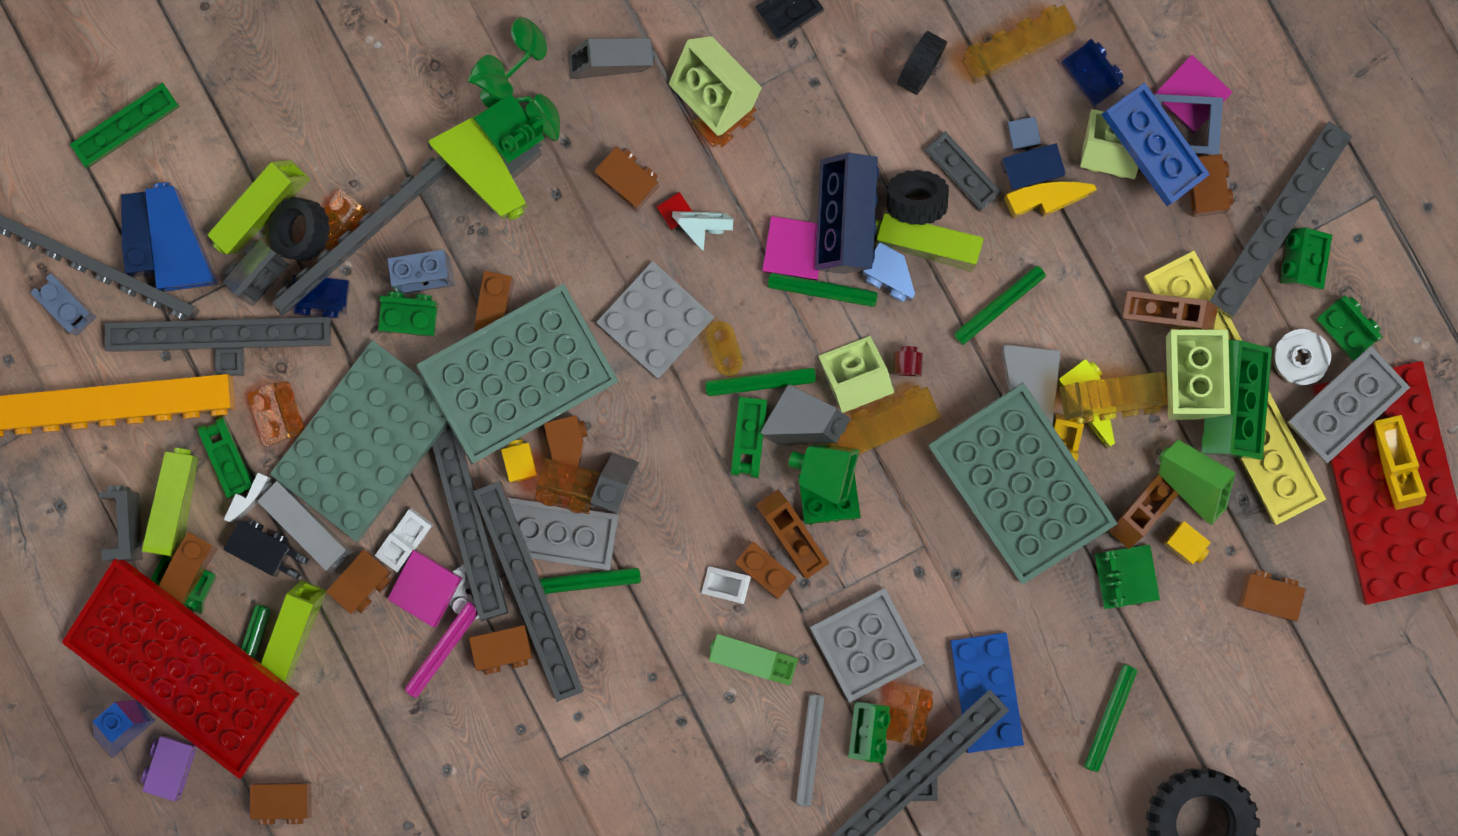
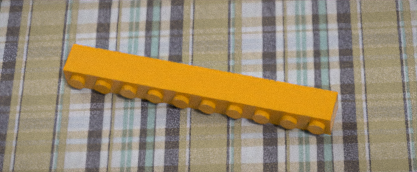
M223 374L0 396V437H4V432L14 431L15 435L32 434V429L40 428L43 429V433L59 432L61 426H71V430L88 429V424L99 423V427L116 426V421L127 420V425L143 424L145 418H155V422L172 421V416L183 415V419L200 418V413L211 412V417L227 416L229 410H235L233 376Z

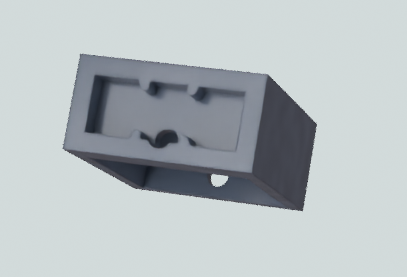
M1154 94L1160 104L1162 102L1210 104L1207 146L1190 145L1195 153L1219 154L1223 108L1222 97Z
M445 250L387 258L391 286L397 292L408 294L455 286L451 258ZM429 281L426 286L422 284V282Z

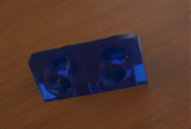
M1090 39L1084 46L1065 58L1061 64L1092 106L1095 107L1123 86L1124 82L1122 79L1124 76L1115 64L1111 65L1107 60V52L1099 42L1095 43L1093 39Z
M293 275L292 285L297 282L295 279L297 275ZM325 278L291 309H294V314L310 316L311 311L322 312V317L338 319L339 314H347L350 281Z

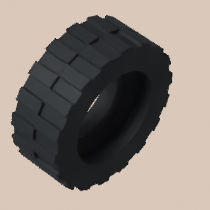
M927 30L906 62L897 85L918 95L940 60L947 41Z
M909 170L892 177L890 183L887 184V211L891 213L894 219H898L902 223L905 222L910 225L934 223L947 213L949 186L944 178L942 179L940 175L933 174L930 171ZM919 194L928 196L930 198L925 200H912L906 198V196Z
M290 197V199H285L281 204H278L276 210L271 215V221L268 226L270 244L275 249V252L281 255V257L299 261H309L313 257H317L319 252L325 248V243L329 238L328 232L330 231L329 218L325 213L324 207H321L318 202L297 197ZM302 215L306 220V232L301 242L295 243L292 238V227L295 219Z

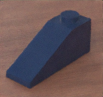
M146 192L122 194V252L125 273L131 277L155 275Z

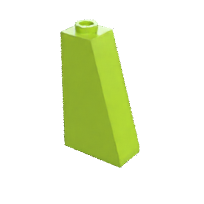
M474 117L429 140L433 150L503 221L507 218L513 221L525 214L524 209L528 208L523 196L498 150L474 120Z
M292 160L271 162L208 233V236L213 240L212 245L223 254L238 253L271 220V215L276 210V206L281 204L283 200L294 197L311 179Z
M884 213L882 220H876V233L874 235L877 236L875 243L877 245L880 242L891 249L972 272L977 264L984 240L983 237L931 224L910 225L909 223H902Z
M174 448L173 453L165 452L142 552L174 556L185 538L198 457L191 456V450Z
M303 580L286 594L261 665L286 684L290 682L327 593V590Z

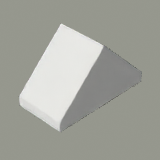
M708 566L701 594L744 604L751 576Z

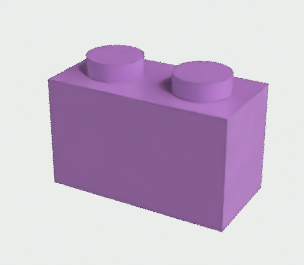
M167 735L160 736L159 740H155L150 751V756L153 757L150 768L146 767L142 775L141 783L144 784L142 791L172 801L180 800L197 746Z

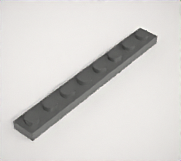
M1330 121L1326 123L1209 300V302L1218 306V311L1230 319L1234 317L1352 138L1350 134Z
M440 156L436 159L433 157L428 159L421 167L423 171L415 178L413 175L409 176L400 185L402 189L394 196L392 194L386 196L379 204L381 208L374 214L371 212L367 213L359 221L358 224L360 226L353 232L349 230L344 233L338 240L339 245L332 251L329 249L325 250L317 258L318 263L313 268L302 270L295 278L297 282L290 288L287 286L283 287L274 296L276 300L273 302V305L277 312L284 316L448 171L449 165Z
M0 215V234L10 238L13 233L21 237L19 243L34 250L37 245L45 248V255L59 262L62 257L71 261L70 267L84 274L89 269L96 273L95 279L107 285L114 281L122 285L120 291L133 297L139 293L147 297L145 303L158 309L162 305L172 309L171 315L183 321L186 320L187 316L194 320L196 319L200 311L196 307Z
M330 317L105 323L106 352L331 346Z
M448 424L432 447L479 620L485 621L508 614L509 612L482 513L473 492L475 488L467 458Z
M501 480L473 491L556 702L582 693L584 691Z
M989 689L831 836H874L999 721L1009 709Z

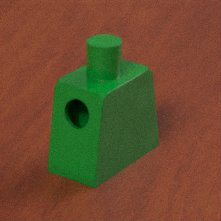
M813 444L807 447L805 454L793 451L789 458V467L801 470L800 486L835 504H840L848 501L860 449Z

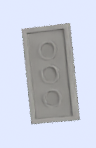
M1370 346L1289 419L1287 423L1314 453L1327 464L1410 387L1382 356Z
M508 498L532 559L610 571L619 518L618 514Z

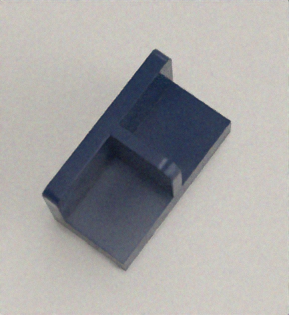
M1057 143L1004 157L1000 162L1003 173H1007L1012 190L1037 185L1065 175Z

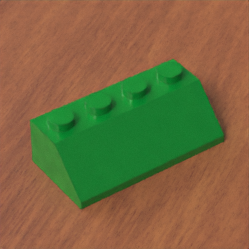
M1228 340L1231 414L1205 418L1202 453L1263 460L1272 348L1241 340Z

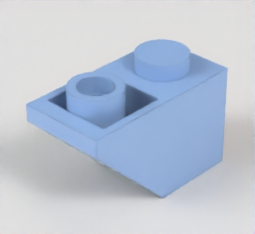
M879 242L874 251L875 259L872 269L864 270L862 273L866 277L865 282L877 289H880L881 286L891 291L889 295L904 303L905 300L911 302L915 291L904 255Z

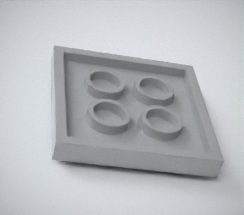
M652 261L596 323L659 380L715 317Z
M885 588L810 627L849 703L924 664Z

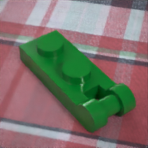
M739 397L731 476L748 474L751 475L750 478H759L763 434L760 432L765 425L767 400ZM741 455H753L752 464L742 463Z
M222 416L215 420L216 423L209 426L204 424L198 427L197 430L227 499H231L235 494L240 495L249 491L253 482L230 432L229 425L225 417ZM220 433L223 440L214 443L212 436Z

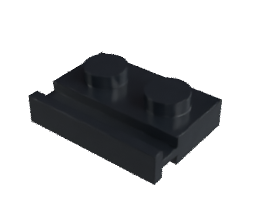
M764 0L755 6L756 11L759 12L777 41L785 38L824 12V8L818 0Z

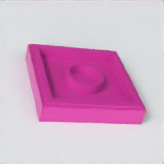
M1191 55L1155 94L1222 97L1224 102L1233 92L1199 60ZM1161 103L1193 134L1209 118L1210 104Z
M771 216L762 272L818 281L819 271L815 270L817 223Z
M413 550L388 600L428 625L437 627L462 577L420 551Z

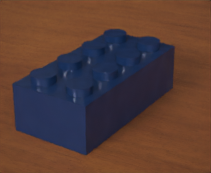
M848 152L820 160L815 256L816 271L846 274L872 269L875 259L873 245L876 233L875 207L878 202L876 194L877 178L879 176L878 157Z

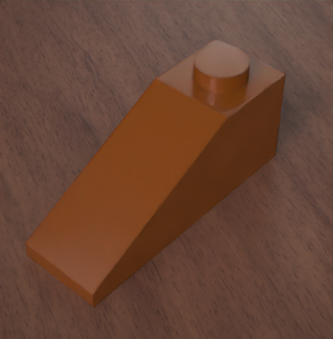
M484 271L474 333L508 314L515 281L512 276Z
M1127 291L1123 319L1179 330H1214L1218 306L1202 299Z
M577 415L544 423L563 504L566 507L571 506L585 445L583 438L588 437L584 420L579 421Z
M1158 473L1117 518L1118 524L1108 531L1127 549H1130L1146 535L1179 494Z
M779 489L755 505L806 580L829 564Z
M188 532L174 554L159 587L184 605L218 549Z

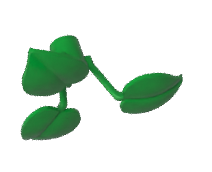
M525 17L517 18L511 26L512 38L518 48L525 51V54L506 74L502 62L493 55L481 57L471 70L468 82L482 88L480 98L487 108L513 94V86L508 79L530 58V55L537 61L542 60L546 56L547 43L542 31L535 23ZM536 94L533 99L530 96L515 98L518 103H528L525 111L530 120L534 117L545 119L546 127L542 133L556 142L559 139L560 117L553 102L542 94Z

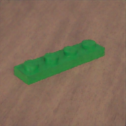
M162 82L72 142L70 146L84 167L88 169L180 108V106Z

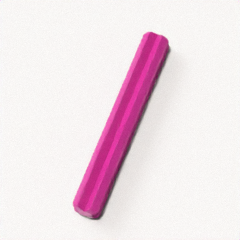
M471 602L466 603L409 681L405 691L410 696L417 698L477 617L478 612L475 604Z

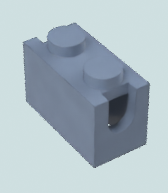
M50 273L46 277L49 282L41 289L35 288L30 293L69 333L78 336L97 316L59 277ZM82 315V320L78 322L76 325H73V323Z

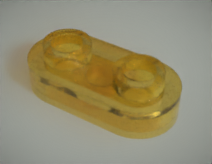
M714 322L709 326L706 336L716 369L724 376H735L743 367V358L734 330L727 322ZM722 331L726 334V338L723 341H718L715 338V334ZM732 358L735 362L734 366L731 368L725 367L724 360Z

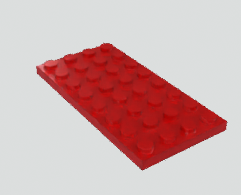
M1423 361L1393 367L1395 372L1410 388L1374 421L1402 415L1419 463L1418 472L1427 495L1424 503L1395 510L1379 454L1374 421L1330 461L1365 605L1458 584V501ZM1330 382L1311 386L1314 397Z
M116 558L112 561L61 642L238 779H241L247 773L300 695L127 561Z

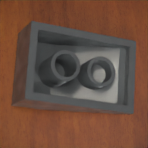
M259 240L257 243L252 242L243 253L245 257L239 264L234 263L225 273L226 279L223 281L234 294L251 306H254L290 265L262 240Z

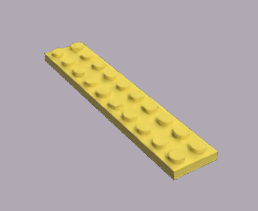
M1195 251L1143 277L1152 294L1209 301L1216 291ZM1217 310L1214 330H1228V340L1242 341L1232 320ZM1268 392L1263 460L1239 458L1275 526L1321 503L1326 498L1270 392Z

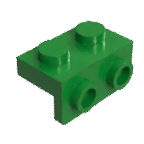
M855 702L848 758L883 763L887 752V728L891 720L889 714L890 706Z

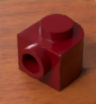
M901 346V351L894 353L893 376H922L923 353L917 352L918 347Z

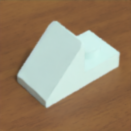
M673 211L672 213L675 221L702 251L704 250L705 230L712 234H723L724 230H733L734 219L728 213Z

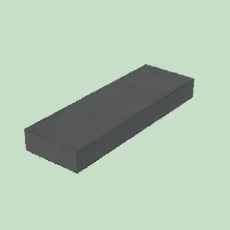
M946 131L925 148L926 154L980 212L1002 193Z

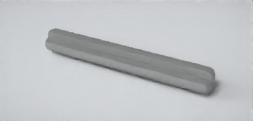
M810 694L808 700L796 804L804 807H810L812 803L824 696Z

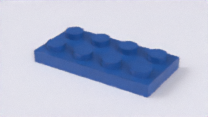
M1146 83L1137 87L1101 114L1166 206L1175 202L1210 175Z
M1007 632L951 640L961 715L989 689L1009 709L999 721L967 749V753L1024 745Z

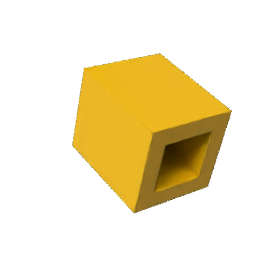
M523 439L515 440L507 444V448L501 449L508 479L511 484L539 477L529 442L524 443Z
M1182 521L1179 522L1163 542V545L1188 565H1193L1195 562L1200 564L1210 552L1207 547L1211 542L1188 523Z

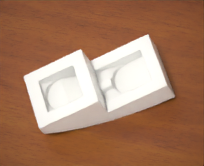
M257 473L247 497L235 494L224 520L235 523L245 516L258 503L257 501L262 497L260 495L261 491L273 478Z
M410 508L395 530L389 534L375 556L390 568L399 572L409 559L412 551L417 549L434 524L413 508Z

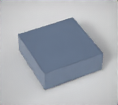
M1036 117L1007 123L1012 150L1039 146L1041 144Z

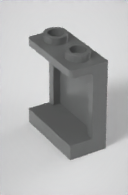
M108 486L107 492H99V498L116 501L119 548L102 549V561L112 562L115 558L125 561L143 560L139 493L130 491V487Z

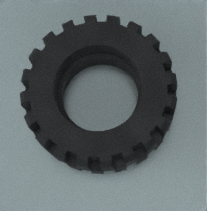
M1207 768L1185 769V772L1169 776L1170 779L1166 783L1162 782L1157 787L1159 791L1155 796L1152 795L1149 801L1151 803L1150 810L1146 811V820H1148L1147 836H1179L1176 822L1180 809L1188 800L1200 796L1211 797L1217 800L1226 810L1228 828L1225 836H1258L1256 835V830L1260 828V819L1256 817L1258 808L1256 803L1249 797L1251 795L1249 791L1242 787L1239 781L1233 777Z

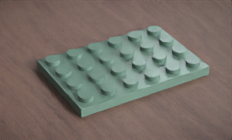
M564 283L416 365L471 464L619 382Z
M372 340L270 475L354 541L359 542L447 427L448 422L424 379Z
M1024 382L928 444L1022 585L1118 524Z

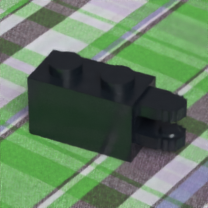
M251 518L247 522L243 520L238 521L223 549L224 551L271 576L278 577L281 571L294 579H300L301 574L299 571L289 568L284 564L288 556L306 565L310 559L293 550V547L287 544L289 540L287 537L275 531L272 535L262 531L264 525Z

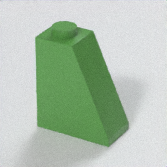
M1177 440L1171 447L1167 446L1162 451L1159 457L1161 462L1159 475L1207 523L1213 525L1227 509L1236 472L1184 442Z
M717 634L716 639L710 646L711 656L709 661L771 681L791 685L798 658Z

